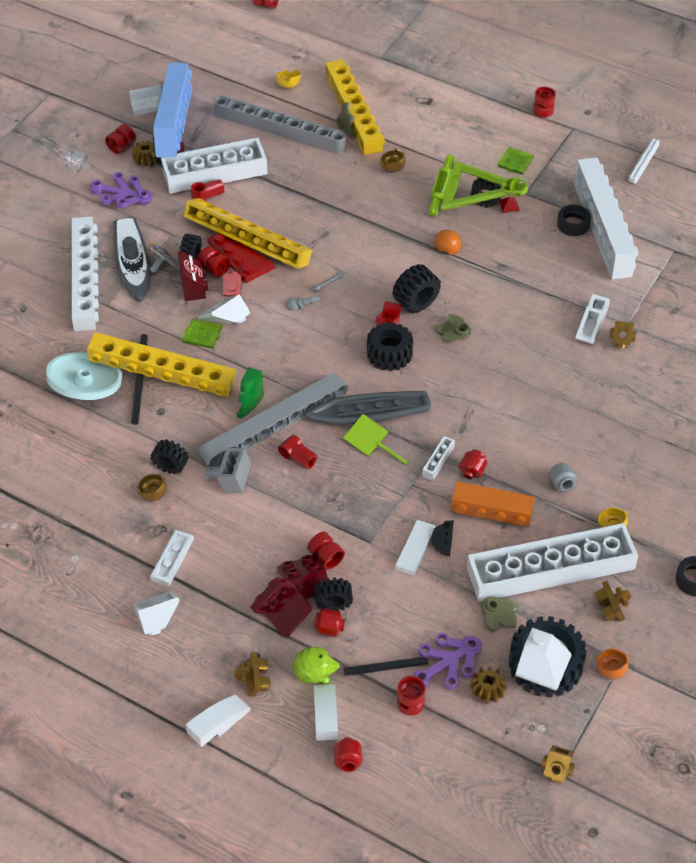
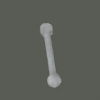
M338 272L335 277L320 285H315L314 290L318 292L322 287L336 279H343L344 273Z

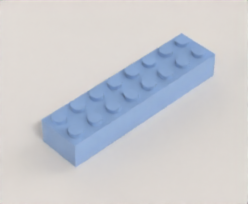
M169 63L153 127L156 157H176L177 151H180V142H182V134H184V126L186 125L188 114L187 109H189V101H191V93L193 92V85L190 84L192 71L189 69L188 63Z

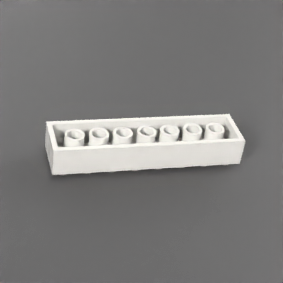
M598 157L580 159L577 162L574 185L582 206L590 212V226L612 280L632 277L633 270L636 269L635 259L638 257V249L633 244L632 234L628 232L627 222L623 220L622 210L618 208L617 198L613 196V188L608 184V176L604 174L603 164H600Z
M623 523L470 554L467 560V571L477 600L482 602L486 597L501 598L635 570L638 554Z

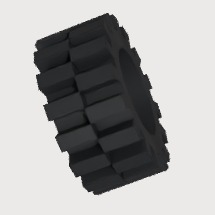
M477 177V180L475 179L472 184L470 196L484 193L481 190L492 191L502 187ZM501 197L478 203H480L479 206L481 207L482 205H485V208H488V205L493 207L494 204L497 205L500 202Z
M185 234L183 240H181L180 251L198 259L202 251L201 236Z
M168 439L158 441L151 453L152 463L154 465L157 464L158 469L162 468L163 472L168 471L169 474L172 472L173 474L181 473L189 459L188 452L185 451L184 447H180L179 443L177 445L174 444L172 440L169 442Z
M333 577V580L327 578L326 581L321 580L320 584H316L314 590L318 608L345 610V607L348 608L353 603L352 586L348 580H343V578L337 580V577Z

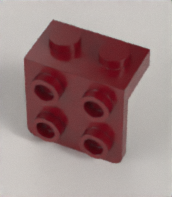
M305 555L295 561H285L277 567L282 578L290 580L305 599L315 596L314 589L316 584H320L321 580L326 581L328 578L326 569L318 561V558L313 555Z
M279 577L272 579L268 583V587L255 598V602L250 606L254 613L266 615L283 637H289L312 610L310 604L294 584L288 579Z

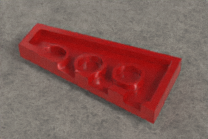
M221 233L207 238L210 246L231 260L230 267L242 275L245 283L275 269L273 262Z

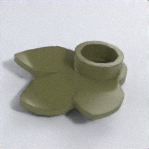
M345 102L341 107V113L337 117V125L344 129L347 135H353L351 125L355 117L349 113V102Z
M449 314L448 323L435 325L437 332L443 335L442 340L447 342H453L459 338L464 339L471 334L469 325L464 322L463 318L457 315Z
M486 597L482 601L481 609L485 615L484 622L491 631L495 632L500 625L508 628H515L517 626L514 612L519 606L509 598L497 599L495 597Z

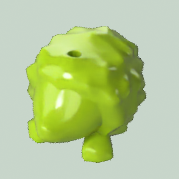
M310 647L296 654L292 667L295 676L301 682L315 684L320 682L322 685H328L330 683V677L328 676L339 669L340 664L329 656L323 647Z

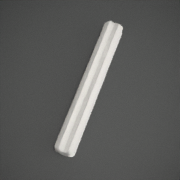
M653 138L649 142L629 175L628 181L630 183H637L659 146L658 139Z

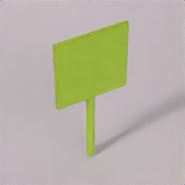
M364 414L343 437L344 440L367 456H370L375 448L379 446L405 465L408 464V461L380 443L389 431Z

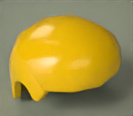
M288 69L276 73L277 83L286 89L295 88L301 79V72L297 69L292 73Z
M610 507L598 515V525L600 528L623 523L626 528L628 526L629 520L625 510L622 511L619 508Z

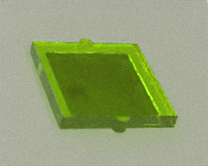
M509 147L497 164V167L523 175L534 159V155Z
M192 319L189 327L186 328L183 343L213 349L217 339H220L219 334L223 327L220 324Z

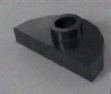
M454 520L444 521L443 524L435 527L432 533V544L436 551L449 557Z

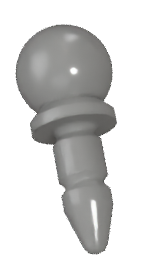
M293 297L288 300L287 307L291 311H297L300 308L304 309L305 305L320 300V297Z

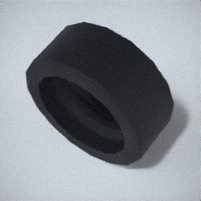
M570 204L564 206L558 213L557 227L562 233L569 236L583 235L590 227V212L580 205ZM576 217L583 222L576 224L567 222L565 219Z
M696 556L684 558L679 563L675 578L680 590L685 594L696 596V583L689 581L684 576L686 570L696 569Z

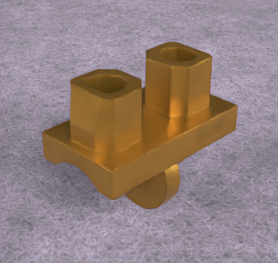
M608 581L602 582L603 588L594 592V595L599 605L607 601L611 602L610 605L601 609L606 620L609 621L617 617L620 622L625 620L619 604H622L623 607L629 605L630 591L617 587L615 589L616 594L614 595Z
M251 652L250 659L245 663H240V668L234 671L235 678L241 680L242 684H247L249 696L255 697L258 691H268L271 685L269 677L260 676V673H266L268 670V659L258 658L257 652Z

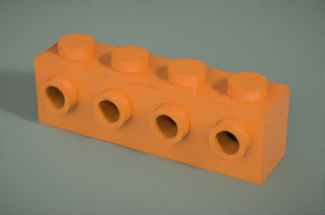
M457 481L452 497L451 511L458 514H467L478 518H487L498 522L529 527L535 496Z

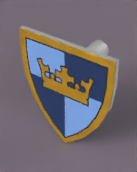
M157 244L150 245L151 250L156 253V262L150 268L151 272L155 274L165 260L180 270L179 264L163 247Z

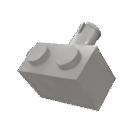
M227 448L221 466H208L206 469L207 479L217 478L224 493L243 492L252 464L245 448Z

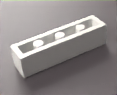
M446 436L442 438L424 466L422 477L434 481L453 451L455 440Z

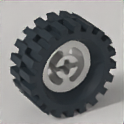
M543 616L537 617L535 623L532 619L527 620L526 627L521 624L518 627V633H514L511 641L509 668H511L510 673L512 677L516 675L525 643L532 628L553 635L571 653V658L557 691L516 676V683L519 686L524 683V690L528 693L531 689L535 690L534 695L540 696L541 692H545L546 697H552L553 692H556L557 696H561L564 689L567 692L571 691L573 684L577 685L580 677H582L586 658L585 640L581 641V633L579 631L574 633L575 627L571 623L567 627L565 626V620L560 619L559 622H554V617L548 616V621H543Z

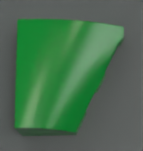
M247 368L241 380L238 402L242 403V406L237 412V418L242 419L247 416L262 400L264 388L261 370Z

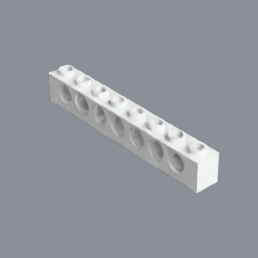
M93 217L72 218V323L74 331L96 330V322H99V314L96 309H99L98 298H96V296H99L98 285H95V283H99L98 273H95V271H98V261L95 260V258H98V249L95 248V246H98V238L95 235L98 234L97 223L94 224Z

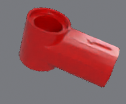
M220 179L206 184L196 182L191 185V200L199 198L206 201L207 198L225 193L223 182Z
M294 434L278 446L281 456L288 460L292 458L305 469H311L317 461V455L306 448L300 438Z

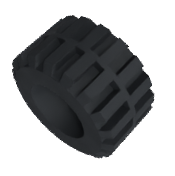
M413 265L406 269L396 280L392 295L408 312L418 313L430 306L436 299L441 289V281L425 265Z
M385 322L383 325L378 324L376 328L373 327L367 338V358L371 364H374V367H380L384 371L385 369L393 371V369L400 370V367L404 368L407 366V363H410L413 356V337L407 327H402V324L397 325L395 322H391V324Z

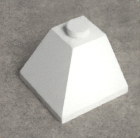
M239 294L223 299L197 317L199 320L225 324L236 323L238 325L246 320L245 316L250 314Z
M172 591L132 604L145 635H155L161 632L160 629L166 628L179 603V598Z
M532 628L525 643L515 676L557 691L571 658V653L553 635Z

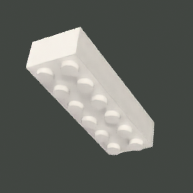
M259 138L177 153L176 157H161L162 172L170 194L191 190V185L196 182L206 184L220 179L223 183L268 174L267 159Z

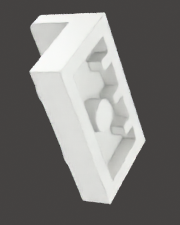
M160 85L129 91L130 104L134 116L158 110L162 94Z

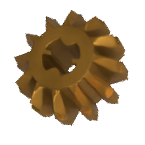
M142 140V143H136L132 150L134 162L143 167H150L151 164L156 165L158 157H156L155 142L151 143L149 140L144 142Z
M490 666L487 671L480 668L479 673L474 672L472 681H470L472 695L478 696L479 702L484 699L487 704L490 700L497 703L498 698L504 697L505 690L507 689L505 676L499 675V669L491 671Z

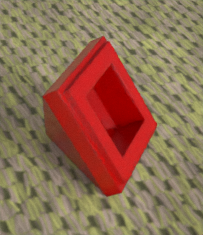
M515 197L500 199L499 204L503 213L520 210Z

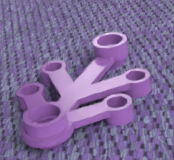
M116 172L113 175L114 182L118 183L120 188L103 185L100 180H94L90 184L93 195H101L103 192L114 193L115 195L112 196L109 194L102 195L101 203L109 205L116 201L117 207L120 209H124L128 205L137 202L141 205H148L153 198L149 190L142 188L139 177L136 175L129 177V183L131 186H134L136 191L129 189L121 172Z
M445 633L437 634L435 639L436 645L438 647L450 646L459 649L451 652L433 649L426 643L420 645L419 655L422 658L432 657L442 660L425 671H416L413 676L425 677L422 681L425 684V688H427L430 678L449 666L448 676L445 679V687L448 690L457 688L458 679L456 676L459 659L466 655L465 665L462 668L461 674L465 679H471L475 672L473 667L474 656L479 654L482 649L481 641L475 636H466L463 640L448 638V635ZM444 638L445 642H440L438 639ZM468 643H472V644H474L475 646H474V647H470V646L468 645ZM422 649H427L429 652L424 653ZM468 669V670H470L472 673H471V674H467V673H465V670ZM448 681H454L455 684L450 685Z

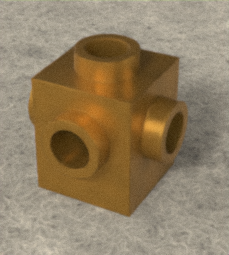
M615 320L614 328H610L609 334L612 343H616L615 347L626 348L627 345H631V342H635L636 331H633L634 323ZM622 331L626 333L624 338L619 336V333Z
M552 745L549 755L544 754L541 764V767L545 768L543 776L548 777V780L555 783H565L567 776L571 777L575 764L571 763L574 751Z

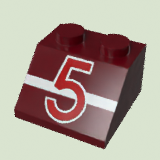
M178 251L185 301L206 299L205 291H209L207 280L204 281L206 279L205 268L201 267L199 260L183 251Z

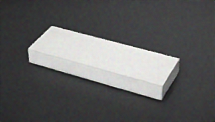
M420 520L416 521L395 565V570L415 575L432 539L435 525Z
M178 530L174 531L150 575L151 581L170 586L194 541V535Z

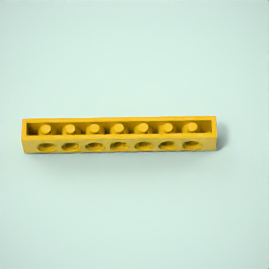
M344 59L326 62V77L340 106L342 107L345 102L350 104L349 113L355 117L351 125L353 134L364 156L383 152L385 138L380 134L379 125L375 124L374 115L370 114L369 105L365 104L364 95L360 93L359 85L355 83V78L350 73L349 65H346Z
M199 198L187 200L183 217L297 269L308 266L313 249Z
M97 332L94 333L87 347L88 360L94 363L109 365L113 368L143 374L147 377H154L166 382L196 388L200 391L211 392L219 396L230 397L236 382V369Z

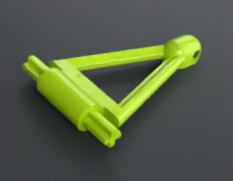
M448 154L443 167L439 168L430 195L431 204L428 215L436 217L440 206L441 210L444 211L507 195L523 196L528 191V185L522 178H504L459 161L455 162L456 157ZM462 172L493 182L502 187L501 189L453 200Z

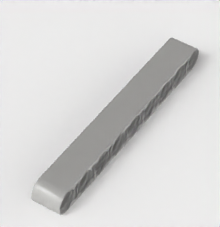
M217 96L213 100L214 114L219 118L335 153H341L346 148L345 133L225 96Z
M332 373L203 444L199 448L198 454L208 466L217 467L222 463L227 448H245V450L251 448L304 418V414L314 407L342 397L347 392L348 385L336 373Z

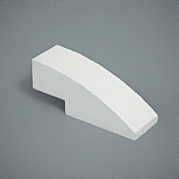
M592 294L576 334V340L590 344L594 343L610 305L609 298Z
M335 684L314 685L316 741L338 740Z
M237 695L228 697L207 708L186 724L187 734L202 747L215 735L220 737L246 715L251 708Z

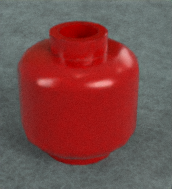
M476 449L465 452L459 464V469L463 472L462 475L465 478L472 480L482 476L488 463L485 454Z
M323 608L320 613H316L314 629H317L319 635L337 637L339 631L343 632L345 619H341L340 611Z
M345 737L334 745L335 766L344 772H353L361 766L363 762L362 747L357 740Z

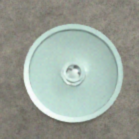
M74 352L60 355L50 361L46 369V380L49 386L61 395L80 400H95L108 397L120 388L122 372L120 368H113L109 365L94 363L88 360L87 352Z

